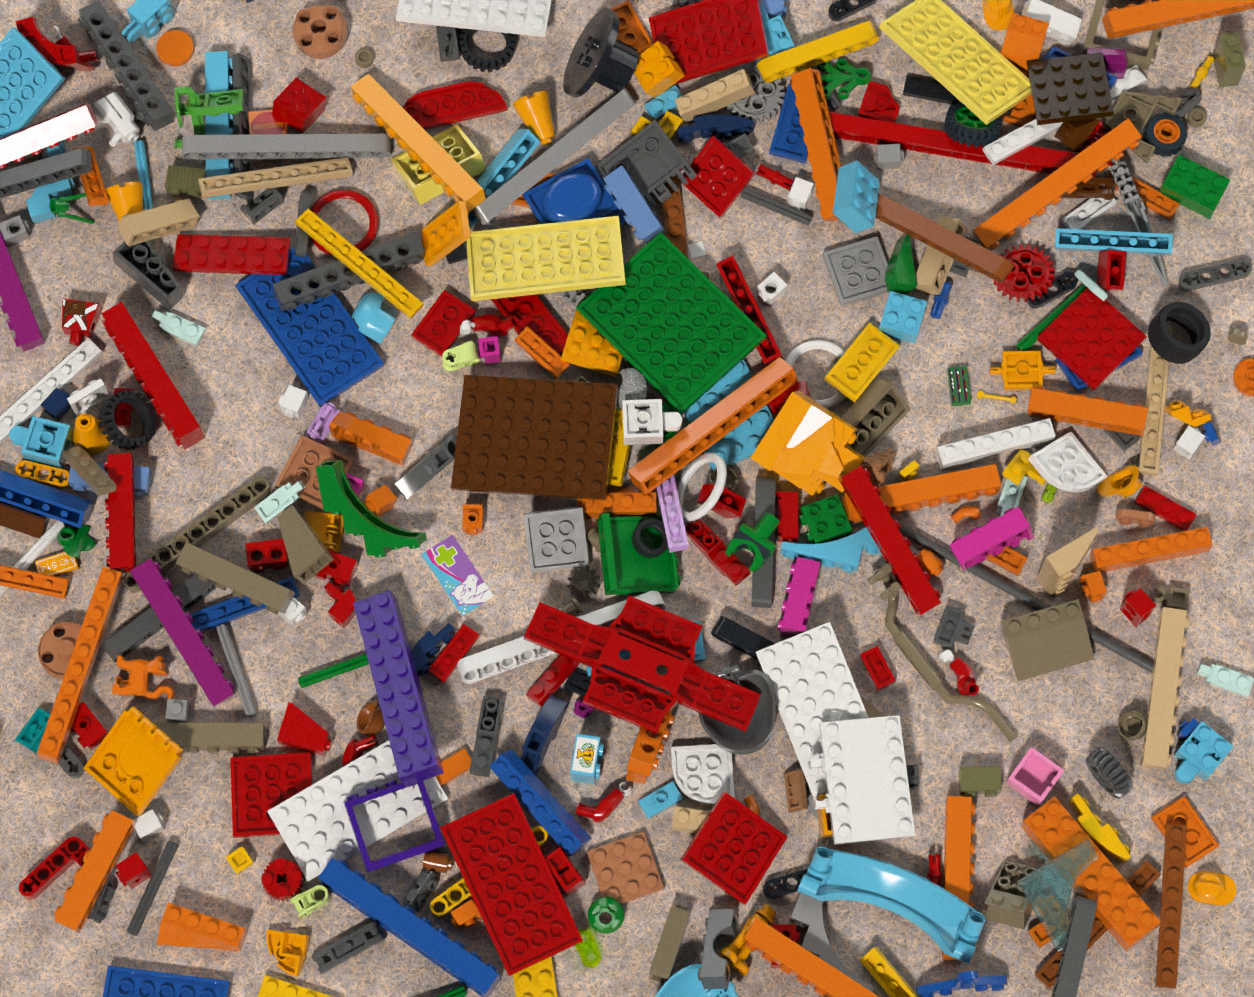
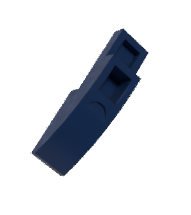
M725 114L693 117V125L677 129V139L679 143H689L696 138L702 137L705 139L715 134L717 139L727 141L732 139L733 136L749 135L754 131V122L747 118Z
M450 623L435 636L430 631L426 632L411 650L418 676H424L428 672L429 666H431L428 657H434L439 652V647L444 643L448 644L454 637L455 629Z
M551 695L536 717L522 747L524 751L521 760L536 777L550 742L556 737L569 704Z

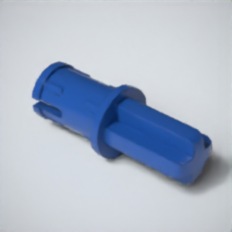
M948 282L944 283L940 295H936L933 298L934 304L930 315L934 319L941 318L944 307L948 304L947 299L952 285Z

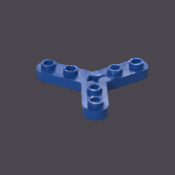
M966 971L958 973L953 980L916 987V992L921 997H934V994L948 996L953 994L952 991L975 988L976 992L986 991L988 988H992V991L1004 990V986L1008 985L1006 976L978 977V971Z

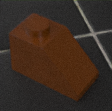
M1093 118L1063 122L1054 137L1076 152H1079L1100 121Z

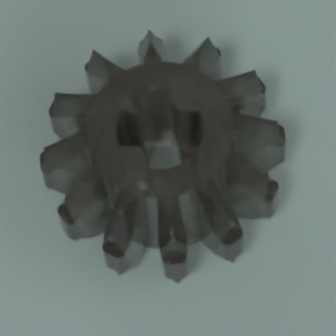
M586 565L583 571L582 567L578 566L579 572L576 573L572 570L571 573L574 577L567 578L568 581L573 582L567 586L569 589H573L571 592L573 596L578 594V598L582 599L585 594L587 599H589V592H592L594 595L597 594L594 587H601L597 583L601 578L597 575L594 576L597 572L595 569L590 571V567ZM584 578H586L588 584H584L582 587L580 581H584Z

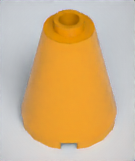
M548 91L535 92L532 96H524L513 102L515 111L527 129L540 141L541 145L544 146L552 143L555 135Z
M142 182L125 183L126 185L119 186L117 184L105 189L109 203L119 223L124 215L139 213L143 210Z
M87 413L79 415L76 418L72 435L75 447L81 446L91 456L105 451L111 441L106 439L108 434L103 435L102 433L105 428H100L99 423L103 420H99V418Z

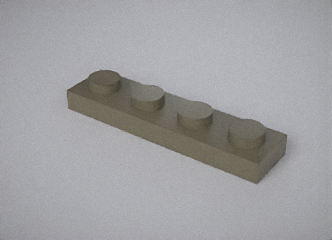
M81 446L63 451V458L98 496L116 491V484Z

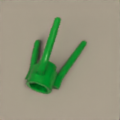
M85 193L52 198L50 200L51 213H57L58 217L94 224V220L65 213L69 210V203L76 202L78 198L86 197Z

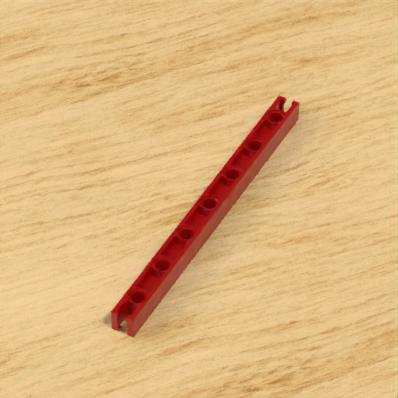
M829 112L835 138L874 145L900 144V149L992 164L982 151L984 147H981V145L979 147H974V145L968 147L966 143L961 145L959 141L955 142L953 138H949L945 131ZM1028 146L995 165L1051 174L1078 155V153Z

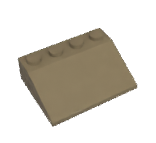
M1079 599L1001 621L1000 625L1018 681L1095 659Z

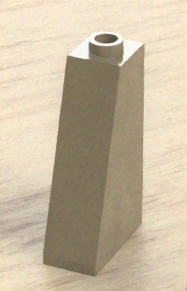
M291 505L277 518L292 573L296 579L305 584L332 562L334 558L302 512Z
M681 905L671 906L649 971V979L665 984L671 977L691 912L687 911L688 908Z

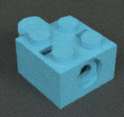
M137 0L127 9L131 23L122 30L121 34L130 43H134L141 35L147 39L157 35L160 28L173 19L174 11L171 1Z
M760 6L770 56L794 48L795 45L781 16L778 15L769 19L765 8ZM760 58V59H757V60H755V61H756V63H758L759 61H761V60L764 59V58Z
M32 416L29 428L22 426L11 428L9 432L10 440L14 445L22 446L21 453L26 460L63 468L65 461L63 451L69 449L73 435L70 425Z
M1201 721L1174 755V757L1182 762L1175 771L1176 780L1181 784H1188L1198 775L1206 781L1234 746Z

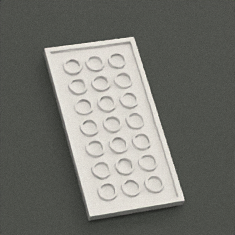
M399 0L396 21L546 37L552 0Z
M830 622L756 651L763 672L771 681L776 705L814 800H816L815 798L818 795L827 794L825 773H822V768L818 769L815 767L809 769L808 763L810 759H819V754H822L819 723L869 718Z
M389 740L267 811L307 881L320 875L332 858L336 861L339 858L344 861L359 852L343 803L347 801L346 797L357 793L359 797L366 795V790L377 787L378 790L386 788V783L397 780V783L402 782L398 776ZM436 777L423 780L432 808L448 799ZM417 784L352 806L366 847L426 812Z

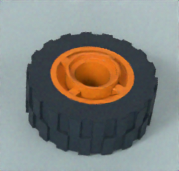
M1167 113L1156 114L1148 122L1144 130L1143 140L1156 147L1155 155L1170 157L1182 149L1188 135L1187 127L1178 116Z

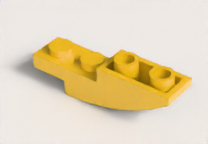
M1079 793L1073 796L1069 802L1080 816L1075 820L1100 850L1117 860L1127 862L1131 858L1129 855L1131 853L1130 849L1125 843H1121L1118 838L1119 833L1115 827H1111L1109 823L1101 827L1099 817L1095 813L1092 814L1088 808L1090 805L1086 798L1081 797Z

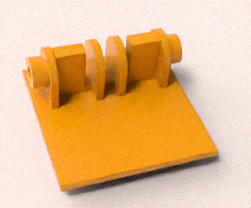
M305 511L306 520L325 547L330 551L340 553L344 525L342 514Z

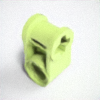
M473 341L447 349L442 355V364L447 371H455L471 366L481 360Z
M317 885L290 899V903L294 904L298 912L297 916L301 919L327 905L331 895L324 886ZM319 891H324V899L316 900V894Z

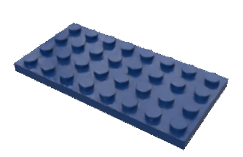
M294 247L290 250L287 275L251 274L237 283L235 287L318 406L321 407L385 365L364 334L358 330L359 327L335 293L326 298L320 297L310 304H301L294 310L281 311L273 293V284L316 268L307 254L305 257L295 256ZM316 284L310 285L311 288L319 287ZM293 291L292 294H293V295H299L300 292H299V291Z

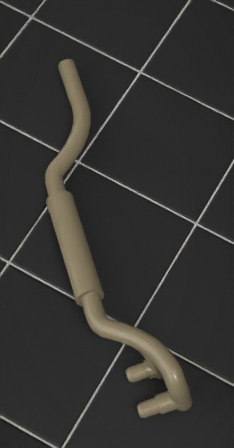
M883 565L867 581L870 585H873L882 580L886 588L880 594V598L882 600L888 598L885 626L894 637L893 641L930 688L936 690L942 699L951 704H966L981 709L993 720L1009 742H1012L1018 736L1001 714L990 703L981 698L950 693L943 684L944 680L906 632H902L895 624L894 620L898 606L897 594L900 590V584L893 582L890 576L892 571L891 565Z

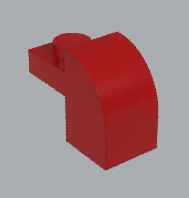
M328 582L324 586L325 592L336 601L328 610V614L344 629L356 614L353 605L356 602L355 596L350 589L343 594L344 590L335 583L333 585Z

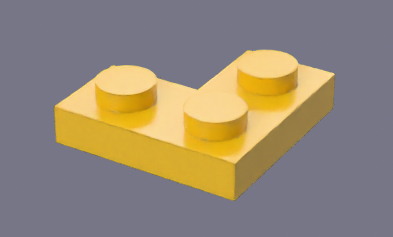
M667 110L658 124L670 140H672L677 133V129L683 124V119ZM641 116L631 130V134L635 136L652 122Z
M1023 449L1018 451L1002 473L1004 477L1016 485L1020 484L1026 474L1042 485L1046 482L1028 460L1031 454Z

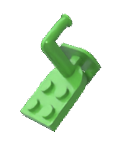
M188 86L174 88L179 127H183L184 115H191L194 135H205L203 115L218 116L221 113L237 114L243 111V89L197 94ZM188 94L189 99L186 101L185 104L182 102L181 95ZM175 139L174 149L182 148V139Z

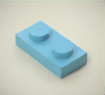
M674 85L645 104L644 108L652 119L657 121L664 116L667 110L671 112L676 109L675 99L683 95Z

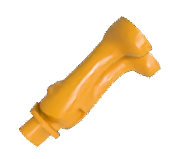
M765 904L761 910H757L747 920L737 937L720 951L719 956L726 959L728 965L741 975L746 976L749 972L746 959L752 952L744 946L745 943L742 942V939L756 917L764 923L772 925V918L776 912L769 905Z

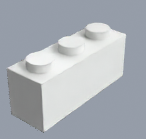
M1028 0L1025 2L1021 15L1048 22L1049 26L1046 37H1052L1059 43L1068 45L1076 39L1082 19L1040 0Z

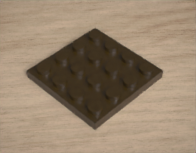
M1102 52L1027 62L1037 125L1114 116Z

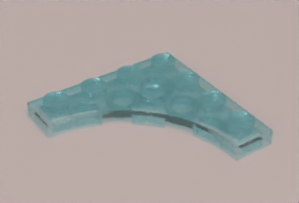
M1088 839L1017 881L1058 952L1063 949L1068 929L1067 905L1073 889L1072 886L1078 875H1081L1092 862L1099 858Z

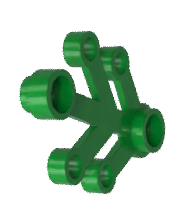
M838 59L836 68L830 65L828 61L817 65L819 71L830 73L820 75L822 82H831L826 87H823L824 93H827L825 94L826 100L830 98V93L843 82L851 81L845 87L838 89V97L845 100L849 98V92L855 87L866 85L871 81V74L868 69H856L848 64L845 59ZM841 71H847L849 74H843Z

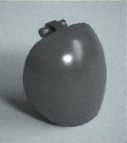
M739 664L725 666L722 670L716 671V676L761 694L748 728L744 732L699 713L700 722L710 738L723 750L738 755L750 754L763 748L772 737L776 716L774 690L770 679L762 671L748 670L741 672Z

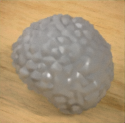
M635 368L622 369L619 375L623 378V382L619 389L616 405L621 409L622 400H645L649 388L646 378Z

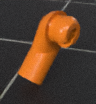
M963 506L951 515V519L956 524L965 517L978 520L981 517L980 509L976 506Z
M753 795L744 798L747 807L759 816L760 808Z

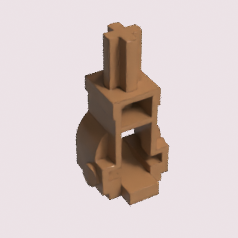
M892 447L885 452L876 451L873 456H868L863 461V468L869 471L871 475L870 481L873 486L880 487L885 482V476L893 469V459L897 452L893 451Z

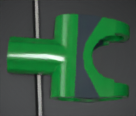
M766 512L754 529L743 523L734 534L725 554L731 557L734 552L736 553L740 549L750 550L754 555V562L749 571L754 574L766 563L777 546L768 538L777 528L780 521L772 514Z

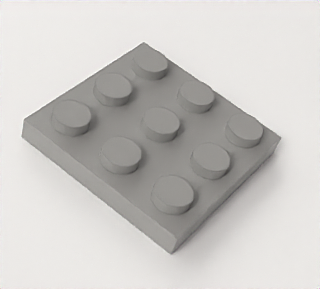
M878 236L823 252V258L840 306L888 293L885 283V272L888 264Z
M583 507L523 514L530 572L589 566Z

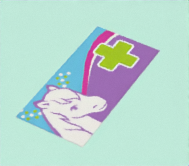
M453 535L421 554L462 616L494 597Z

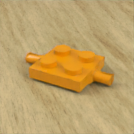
M1002 351L1001 367H989V375H1001L1003 391L1032 390V388L1043 387L1044 374H1056L1055 366H1044L1041 360V351Z

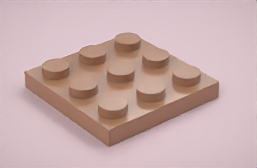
M302 435L275 483V488L279 489L289 482L293 486L302 480L306 487L298 492L299 499L323 510L316 466L324 461L342 460L345 473H349L354 464V459Z
M644 832L587 851L602 897H613L621 904L664 890Z

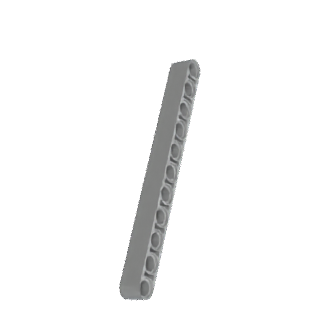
M624 88L471 211L481 224L485 225L635 105L636 101Z
M387 134L186 135L182 137V156L185 159L384 158L391 155V142Z

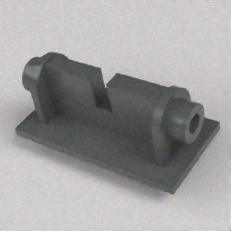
M427 869L424 872L421 871L414 882L419 888L411 887L404 897L403 903L412 907L418 913L426 904L431 892L437 887L440 878L433 871Z
M106 881L87 919H92L97 923H101L105 919L109 907L103 905V901L111 902L115 891L114 884Z

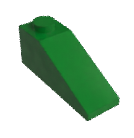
M905 235L895 244L885 272V283L888 292L892 291L907 295L917 287L910 235Z

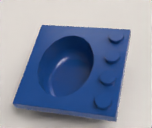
M589 158L523 194L524 200L539 224L619 216L620 226L627 223L623 217L622 210L618 209L614 203L615 199L605 189L603 180Z

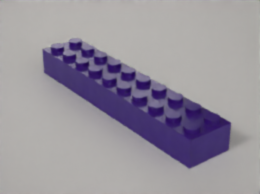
M387 590L354 602L353 605L399 779L407 787L443 774V767L397 598L391 590Z

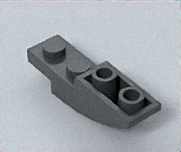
M454 433L450 434L424 459H421L394 483L405 499H408L455 459L457 437Z
M483 696L469 771L470 775L490 777L491 768L489 766L493 763L503 704V699Z

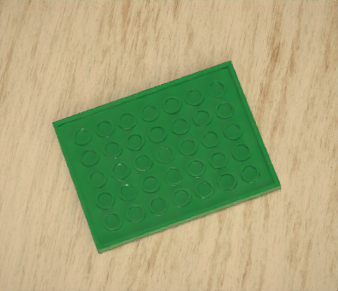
M661 232L624 264L626 285L597 288L576 307V310L681 415L767 338L766 334Z

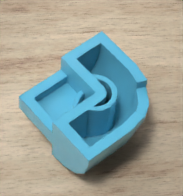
M369 293L363 295L358 300L352 318L355 319L360 332L381 344L391 329L398 311L385 304L382 295Z

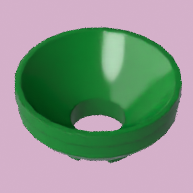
M603 896L591 903L588 909V920L594 930L599 933L609 934L618 930L623 924L625 912L622 904L617 899ZM608 912L612 917L611 921L608 923L601 922L600 914Z

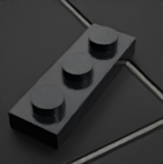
M906 76L903 95L951 105L959 103V100L938 81Z

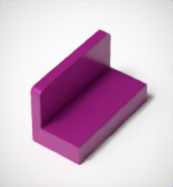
M1088 48L1087 54L1103 53L1107 73L1117 77V79L1124 78L1128 64L1125 49Z

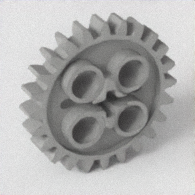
M747 65L746 73L750 80L755 82L753 88L755 93L758 89V94H755L752 100L750 95L743 100L728 105L727 110H732V115L734 116L738 114L739 117L753 120L754 124L756 120L762 124L764 118L769 122L770 115L776 117L775 111H781L780 105H783V98H785L784 86L781 85V79L765 83L756 65L753 66V70H750ZM770 90L772 93L765 94L763 91ZM760 105L762 108L755 109L753 106Z

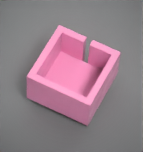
M1031 747L1010 775L1006 784L1039 807L1064 770Z

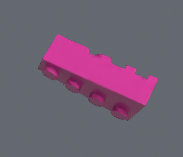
M1017 507L1015 509H1008L999 518L990 519L981 528L976 527L972 529L968 535L954 539L949 546L962 570H965L985 561L987 555H999L1005 547L1011 546L1014 548L1020 545L1019 542L1027 538L1030 541L1034 539L1027 519L1021 509Z
M797 557L796 563L792 562L790 574H793L792 582L788 581L786 593H789L788 600L783 601L781 611L785 612L784 618L779 619L777 630H781L780 637L791 638L806 631L820 562Z

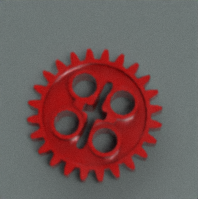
M1020 244L1019 249L1012 246L1011 252L1005 249V255L999 254V256L1007 259L1014 266L1013 272L1009 273L1003 283L993 280L994 285L997 286V291H1002L1003 297L1009 294V300L1016 297V301L1019 302L1020 298H1023L1026 303L1029 297L1032 301H1035V295L1041 298L1042 292L1048 293V287L1051 288L1052 281H1054L1053 274H1055V268H1053V261H1050V256H1044V250L1038 253L1037 247L1031 250L1030 245H1028L1026 249H1023L1022 244Z

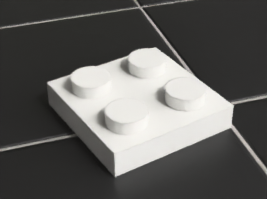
M100 378L99 380L89 382L84 389L74 391L67 400L78 417L108 399L110 395Z

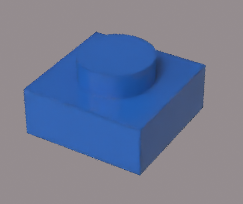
M1211 422L1204 424L1206 430L1203 431L1206 441H1211L1213 446L1221 443Z
M1194 718L1190 722L1186 720L1178 728L1180 732L1177 736L1184 741L1200 723Z

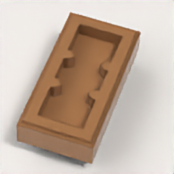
M797 769L784 773L788 813L808 809L803 770Z

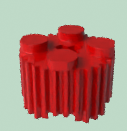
M277 858L273 860V863L270 862L269 866L266 865L267 869L263 870L265 873H262L261 880L264 890L271 899L273 898L274 901L277 900L278 902L280 900L288 902L289 899L302 892L301 887H303L304 877L295 862L293 863L292 860L288 861V859L285 860L284 858ZM281 877H286V883L281 882L278 884Z

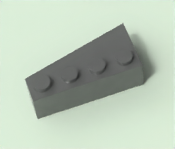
M150 241L132 246H127L126 242H124L113 252L114 263L168 310L183 298L181 286L170 270L167 269L161 257L153 249Z

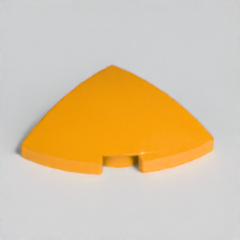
M267 929V947L270 955L275 954L276 959L279 961L277 966L284 972L298 977L306 958L310 935Z

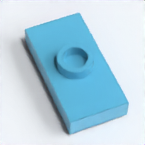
M672 781L640 799L638 803L647 819H650L682 801L683 798Z

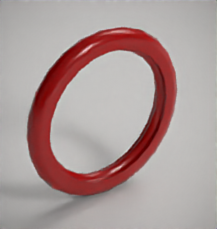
M352 190L331 191L320 197L310 209L317 216L327 203L341 198L354 200L365 208L369 216V229L363 240L354 245L361 252L365 250L375 239L379 228L378 213L373 203L364 195ZM310 237L313 244L319 250L323 251L326 254L332 255L317 241Z

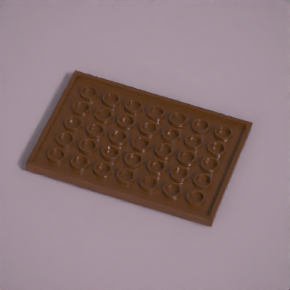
M464 375L451 489L606 500L619 386L606 383Z

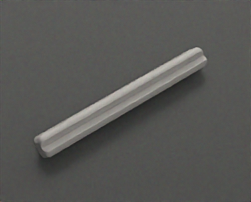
M218 625L216 629L247 717L256 714V709L227 625Z

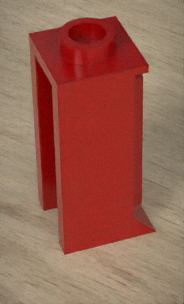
M776 492L778 520L780 521L778 525V542H798V492Z

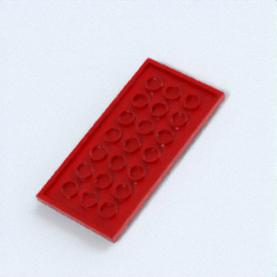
M514 793L440 827L508 976L583 942Z

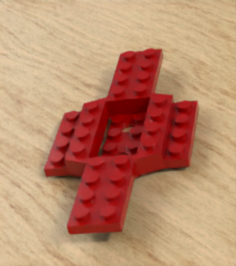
M628 596L621 614L609 627L591 624L539 602L524 635V640L591 667L590 686L582 703L655 734L658 733L663 719L677 704L746 732L761 696L759 693L706 672L694 664L695 644L703 626L632 596ZM621 650H628L631 657L623 660L620 658L619 652ZM607 665L608 667L614 668L618 671L626 673L627 675L638 678L642 681H645L646 683L652 684L661 689L669 691L670 695L601 666ZM664 665L667 667L668 672L662 676L656 672V668Z

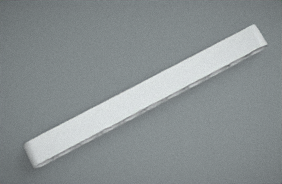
M649 591L634 597L666 611V605L658 591ZM627 600L577 618L594 625L609 627L621 614ZM523 636L462 658L458 661L457 668L462 681L466 684H471L553 655L555 652L524 640Z

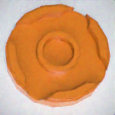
M171 30L161 35L157 41L156 50L159 59L164 64L177 67L189 62L194 53V45L187 33L180 30Z
M1254 358L1241 361L1233 372L1235 387L1247 396H1254Z

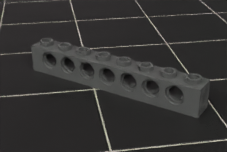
M100 1L79 9L80 17L78 21L80 26L87 30L90 41L95 42L98 53L105 57L106 64L110 70L113 69L118 83L124 85L127 96L129 98L132 97L135 108L138 112H142L147 126H151L156 131L173 123V109Z
M414 232L364 250L362 253L388 273L400 271L410 264L416 265L424 259L425 250L417 233ZM399 252H406L407 255L402 256ZM387 258V259H389L390 261H388V262H383V261H381V259ZM340 260L274 283L273 293L281 311H291L301 304H310L320 297L326 298L339 290L345 291L353 285L366 282L355 273L347 275L346 272L352 270ZM335 278L336 281L330 282L327 279ZM316 284L319 287L311 288L310 285ZM293 291H299L300 294H299V295H293L292 292H293Z

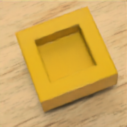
M914 460L899 472L898 478L902 482H905L907 479L909 481L913 480L918 475L919 464Z
M243 846L225 857L236 875L254 864Z

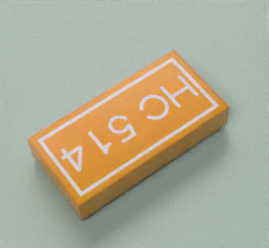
M65 552L35 561L38 573L59 576L79 569L76 558L67 555Z

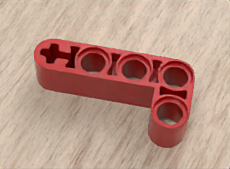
M76 836L69 837L20 882L18 887L20 894L29 900L37 898L75 862L82 868L84 864L83 857L90 849L80 838ZM80 843L77 851L73 852L70 850L72 844ZM58 857H64L65 860L62 865H55ZM43 871H49L48 878L40 879V874ZM34 879L40 883L39 886L33 881ZM30 886L33 891L28 892L26 887Z

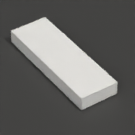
M1090 198L1061 219V223L1067 229H1083L1117 204L1118 201L1115 198L1112 200Z

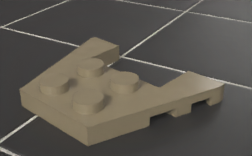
M1122 91L1113 107L1114 116L1107 118L1105 126L1113 130L1129 118L1142 135L1156 108L1175 116L1182 103V98H1168L1163 95L1151 96L1146 93ZM1140 140V144L1132 151L1148 164L1156 147Z

